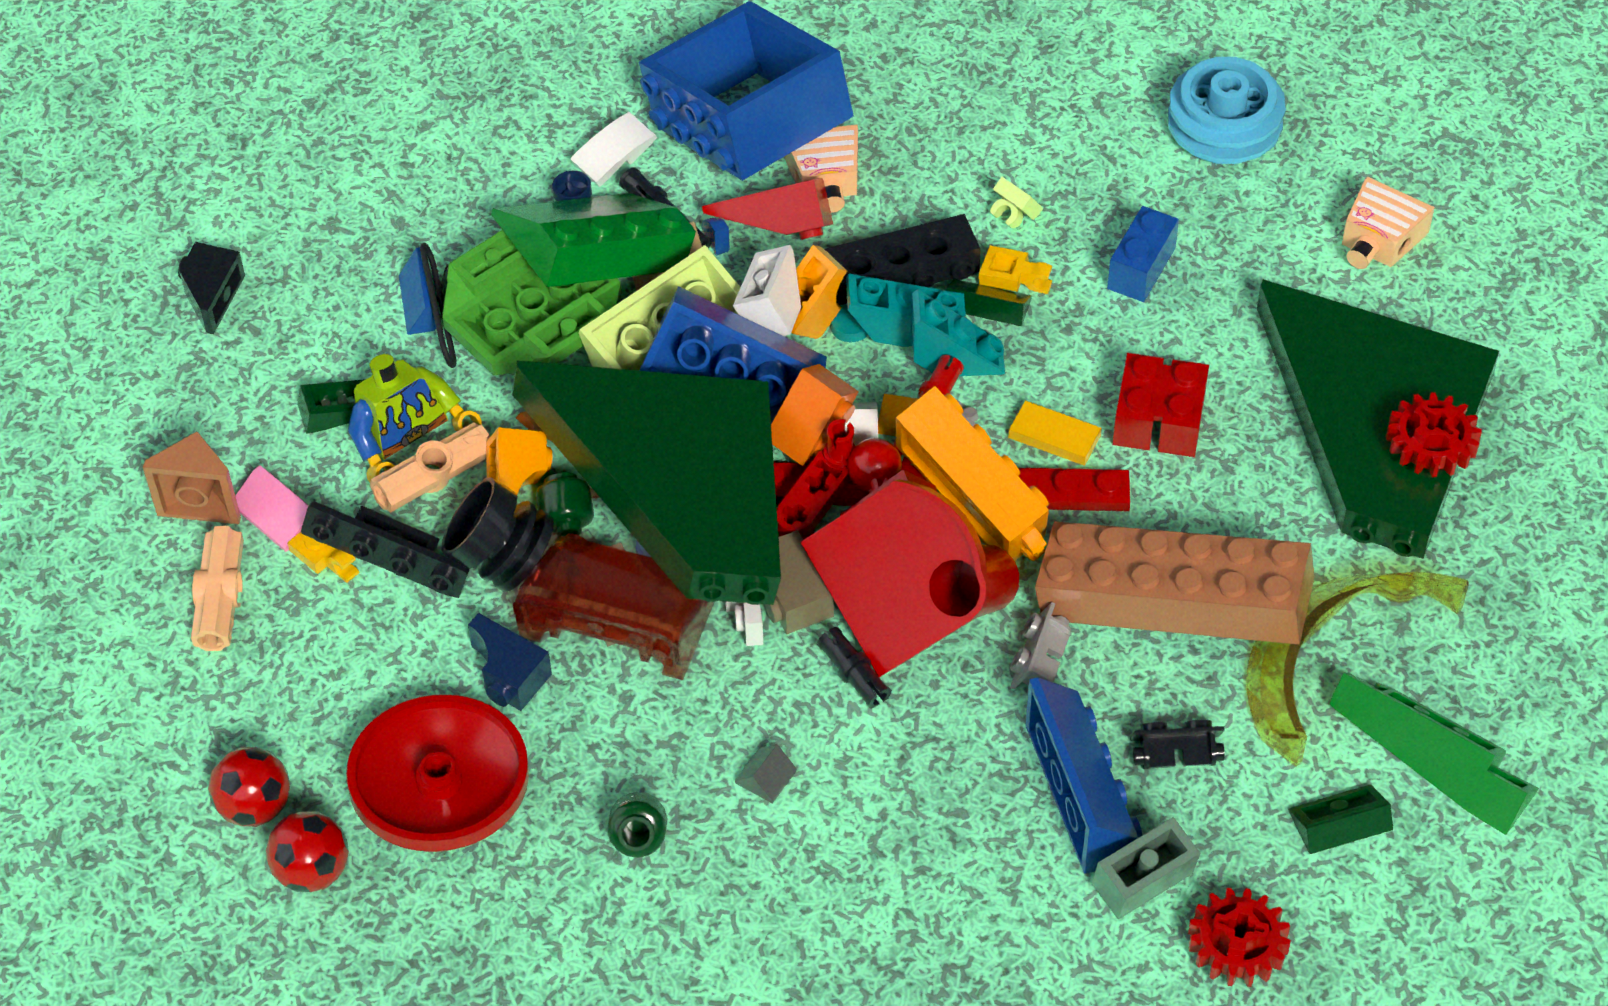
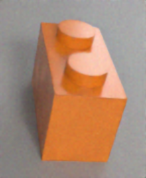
M820 364L802 368L771 424L772 445L800 465L810 464L828 442V425L837 419H844L847 423L855 410V406L852 403L859 391Z

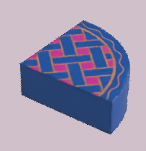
M721 218L703 220L702 230L711 239L710 246L715 255L729 252V227L726 222Z

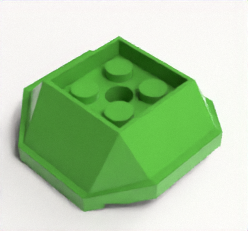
M501 230L449 263L443 324L444 328L491 374L515 375L517 360L557 364L582 348L584 345L578 333L579 330L620 302L622 294L621 282L615 278L546 287L505 232Z

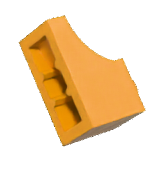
M812 245L796 268L801 309L791 333L818 339L824 334L842 308L836 303V295L847 270L822 247Z
M498 427L486 442L487 478H494L514 491L516 495H518L519 489L523 486L537 484L544 474L550 471L553 455L551 447H547V435L543 431Z

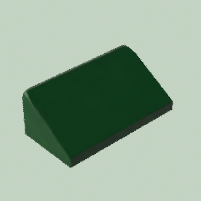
M954 279L946 287V291L964 294L967 315L1022 326L1032 299L1031 295Z
M1370 784L1288 809L1309 854L1393 830L1391 804Z

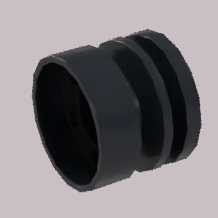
M491 477L485 478L478 483L459 505L447 526L442 539L441 550L445 556L466 569L475 568L479 565L478 573L485 581L492 580L495 587L503 592H507L519 586L541 559L553 532L554 519L544 510H537L530 501H523L517 505L518 496L516 493Z

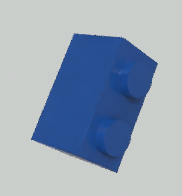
M1142 206L1110 259L1107 289L1145 302L1176 248L1179 219Z

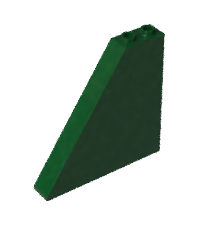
M1263 279L1260 285L1257 311L1341 533L1350 535L1355 541L1367 544L1372 542L1391 548L1400 556H1416L1424 559L1459 466L1456 465L1454 475L1450 476L1444 469H1439L1437 477H1432L1430 469L1423 468L1419 474L1414 473V463L1410 462L1404 466L1399 464L1402 453L1391 454V441L1386 440L1392 411H1398L1402 400L1412 405L1415 394H1419L1423 400H1429L1431 392H1435L1439 401H1444L1449 395L1453 396L1452 405L1458 407L1465 403L1468 405L1466 416L1477 415L1478 417L1494 375L1499 351Z
M517 360L512 387L513 397L687 599H698L708 602H740L751 605H774L781 580L768 381Z

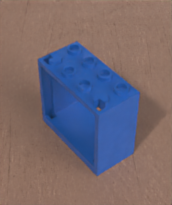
M752 1L744 3L639 61L642 78L640 79L641 87L648 96L651 107L649 117L654 120L658 130L669 134L679 144L688 146L696 151L700 157L707 158L718 165L722 171L726 170L742 181L854 117L840 51ZM755 74L770 81V83L729 106L715 98Z

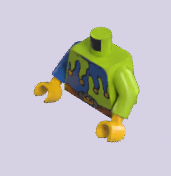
M381 354L374 357L369 363L372 376L357 384L354 389L356 404L352 409L348 431L363 462L368 461L370 464L367 470V480L370 483L372 478L379 475L381 468L387 471L395 466L390 462H382L381 458L385 460L448 421L446 413L450 412L452 414V426L456 431L463 429L462 420L467 415L477 425H481L482 420L476 412L462 409L459 405L461 399L442 377L423 366L413 368L404 360L394 361L391 355Z

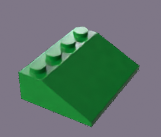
M630 193L493 208L491 213L492 217L546 287L666 272L689 256L696 230L677 207Z

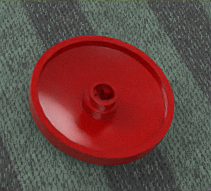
M429 695L397 704L373 719L353 744L347 762L346 774L349 795L354 810L360 820L374 834L387 842L406 849L439 852L463 848L477 843L505 825L523 801L529 780L527 750L520 732L499 710L469 697Z

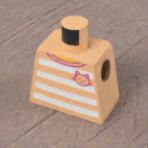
M857 124L835 127L785 156L795 183L823 178L831 213L838 212L845 206L844 196L857 195Z
M1367 177L1363 182L1345 224L1342 245L1351 248L1346 255L1348 262L1357 269H1365L1373 259L1392 267L1429 233L1435 207Z

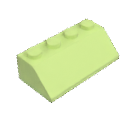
M704 245L582 327L578 333L592 367L639 371L678 286L736 314L738 313L733 304L741 287L706 245Z

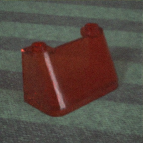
M566 534L565 536H558L553 540L537 565L522 583L514 599L513 610L519 636L525 639L540 642L547 631H549L550 637L559 639L562 630L638 649L640 661L649 663L652 656L664 665L662 675L683 680L714 602L687 599L652 557L590 542L576 534Z

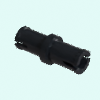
M839 627L829 629L830 634L833 636L832 639L826 633L822 634L817 642L818 647L826 653L839 669L838 676L844 683L850 682L870 709L879 705V702L876 700L877 695L883 702L890 697L892 690L884 684L870 667L871 660L864 652L858 653Z

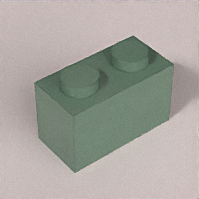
M1172 817L1098 862L1092 884L1119 920L1192 875L1201 853L1176 819Z

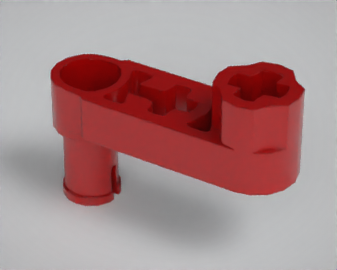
M844 419L834 420L828 425V442L825 444L824 449L818 452L778 505L779 537L797 530L803 540L812 535L816 526L851 481L848 472V458L855 447L852 423L849 422L847 425V431L845 430L846 420ZM825 474L827 476L825 492L818 490L815 494L810 493V487L814 489L819 487Z

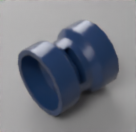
M580 171L563 172L552 183L553 196L556 201L589 198L592 195L590 178Z

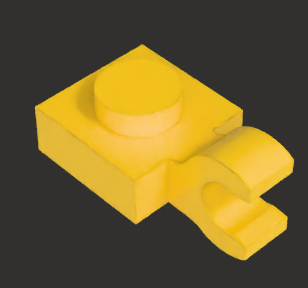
M990 245L979 271V284L1018 292L1020 284H1024L1031 291L1048 294L1052 285V280L1049 279L1052 265L1044 262H1029L1028 252Z
M301 532L287 542L289 551L317 574L328 567L348 583L360 573L351 564L356 560L353 555L320 543L313 538L303 535Z

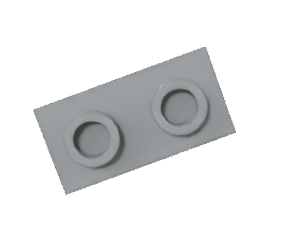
M1053 602L1040 614L1033 613L1023 629L1022 635L1027 638L1025 646L1018 650L1011 663L1010 670L1015 672L1010 686L1011 689H1015L1021 682L1029 685V679L1037 677L1054 682L1060 662L1046 654L1048 653L1058 659L1063 656L1071 634V628L1067 618L1051 616L1055 607Z

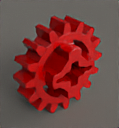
M1431 392L1429 400H1423L1419 394H1415L1412 405L1402 400L1398 411H1392L1386 435V440L1391 441L1390 453H1402L1399 464L1404 466L1410 462L1414 463V473L1419 474L1423 468L1430 469L1432 477H1437L1439 469H1444L1450 476L1454 475L1456 465L1466 469L1470 458H1476L1482 434V429L1476 427L1477 415L1466 416L1468 405L1465 403L1458 407L1452 405L1453 396L1449 395L1444 401H1439L1435 392Z
M1226 888L1225 898L1222 900L1214 893L1209 894L1207 906L1198 904L1195 910V919H1190L1188 934L1191 936L1188 948L1190 952H1198L1196 958L1197 967L1209 964L1211 966L1209 978L1213 980L1221 973L1227 975L1228 986H1233L1236 977L1243 978L1247 987H1252L1254 976L1257 974L1266 982L1270 980L1272 968L1282 969L1285 959L1284 955H1288L1291 940L1288 939L1289 922H1280L1282 908L1275 907L1269 910L1267 908L1269 897L1263 895L1258 901L1251 899L1252 893L1249 888L1244 890L1242 897H1236L1232 888ZM1235 934H1240L1244 938L1236 937Z

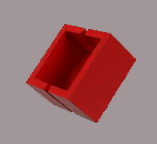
M1127 353L1115 416L1112 445L1150 451L1153 421L1161 422L1158 452L1195 457L1209 364L1172 359L1171 365H1164V358Z

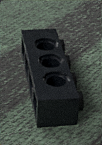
M965 214L824 249L847 270L837 291L836 303L838 305L847 304L846 277L848 274L930 288L935 283L950 279L963 280L980 271L981 248Z

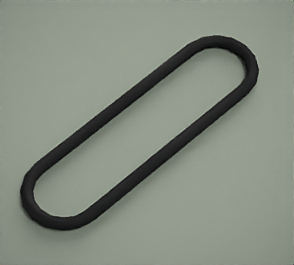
M423 242L420 245V252L438 339L446 363L449 367L454 368L456 366V354L452 335L444 328L447 341L446 346L429 262L443 322L444 297L438 269L429 245Z

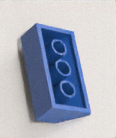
M678 286L639 371L768 381L772 424L802 368L817 364L826 368L827 357Z
M1039 677L1029 679L1026 729L1084 874L1094 872L1098 862L1143 836L1140 823L1136 816L1130 817L1125 806L1127 805L1125 787L1121 779L1114 780L1110 770L1112 768L1111 754L1105 742L1099 743L1095 734L1097 723L1092 708L1090 706L1084 707L1079 692Z

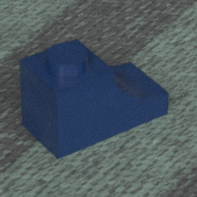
M478 613L468 624L472 648L477 650L487 661V664L482 668L486 694L499 706L506 707L509 704L522 711L552 675L549 652Z

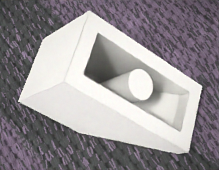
M790 245L755 253L733 304L738 315L784 337L791 334L801 309L794 251Z

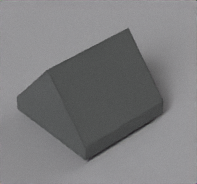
M778 744L762 747L757 750L735 779V784L773 804L796 773L797 768Z

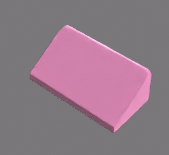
M259 465L252 471L235 495L239 512L281 549L287 552L289 550L287 542L301 532L309 505Z

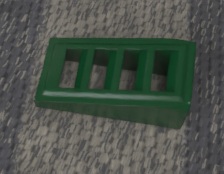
M366 379L300 385L297 405L306 434L349 424L352 409L356 403H348L347 397L353 396L355 401L354 389L357 384ZM337 400V404H330V402Z

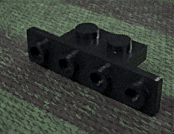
M311 501L307 508L301 529L303 535L433 589L438 593L455 598L460 597L470 569L464 568L450 558L435 553L440 538L362 505L355 518L315 501Z

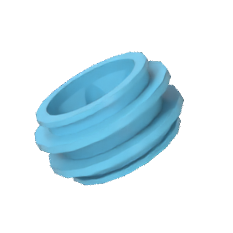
M1214 57L1200 61L1177 78L1170 91L1168 127L1178 145L1195 157L1216 164L1242 163L1261 157L1276 145L1283 130V118L1286 111L1285 96L1276 80L1256 63L1238 57Z

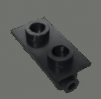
M1211 720L1185 722V728L1168 729L1166 722L1144 723L1140 725L1141 730L1134 731L1130 737L1131 741H1140L1141 747H1133L1134 765H1143V769L1175 767L1174 750H1182L1184 767L1215 766L1216 761H1224L1225 758L1223 743H1215V737H1219L1225 731L1224 726L1212 727Z

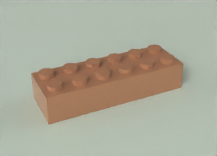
M1054 521L1035 590L1040 613L1053 602L1055 607L1051 616H1063L1069 620V623L1300 645L1315 576L1311 543Z

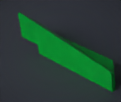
M1343 673L1330 700L1331 707L1467 812L1507 835L1539 788L1498 768L1507 752L1505 749L1389 686L1376 683L1373 687L1350 673Z

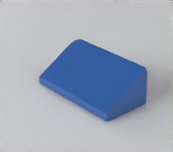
M420 247L414 250L399 274L406 331L409 335L431 332L436 329Z

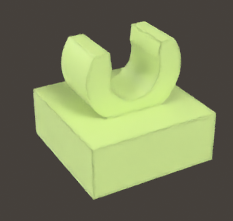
M1001 177L993 188L1002 199L997 200L992 205L990 213L998 218L1004 211L1011 210V215L1005 223L1012 229L1020 226L1023 214L1034 220L1043 210L1030 195L1004 177Z

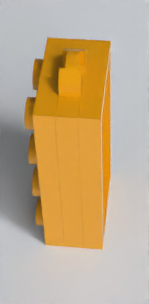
M934 386L896 417V447L928 482L935 485L942 495L952 501L966 515L975 528L978 537L985 545H995L1007 551L1014 561L1023 554L1031 561L1038 559L1045 553L1044 547L1047 545L1044 540L1049 513L1047 508L1049 503L1046 497L1037 487L1032 485L1029 488L1019 478L1020 471L1016 464L1007 455L1004 454L1000 457L990 446L992 441L986 431L978 424L972 426L962 416L964 413L963 408L951 394L947 393L944 396Z

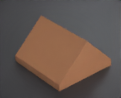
M198 432L189 435L145 460L143 470L157 516L230 524L240 523L241 516L229 470Z

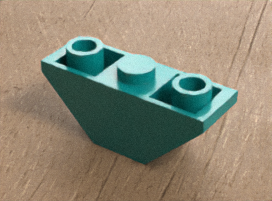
M848 274L846 277L848 311L874 342L901 347L912 346V293L917 289L933 299L941 301L946 307L962 317H966L963 293Z
M917 289L912 293L911 333L913 361L933 373L940 357L950 355L947 366H950L954 357L961 361L964 366V370L959 376L1005 374L1004 347L1002 341L997 336L989 334L973 324L968 318L962 317L946 307L941 301L933 299L921 290Z

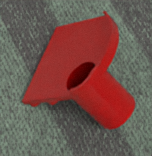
M902 479L892 481L876 494L801 541L806 553L864 653L871 660V665L879 677L896 669L904 662L930 648L972 620L1005 608L1014 600L1019 589V571L1014 559L1007 551L995 545L981 544L976 530L969 519L952 501L937 491L916 482Z

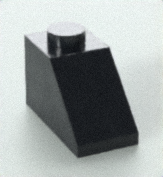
M195 242L188 256H184L181 259L178 276L182 279L185 294L206 333L214 334L245 277L240 252Z

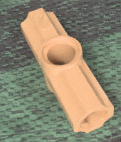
M473 422L441 441L430 440L424 442L418 447L416 455L371 479L370 488L373 491L375 500L383 510H388L391 513L425 493H434L442 490L447 486L450 479L486 459V442L490 438V434L482 424L477 425ZM426 465H435L440 469H430Z
M214 526L213 530L205 533L200 570H195L193 575L192 593L195 612L191 640L193 646L199 647L204 651H222L223 648L230 646L235 608L241 606V603H237L238 592L243 590L240 566L244 540L242 532L235 531L230 526Z

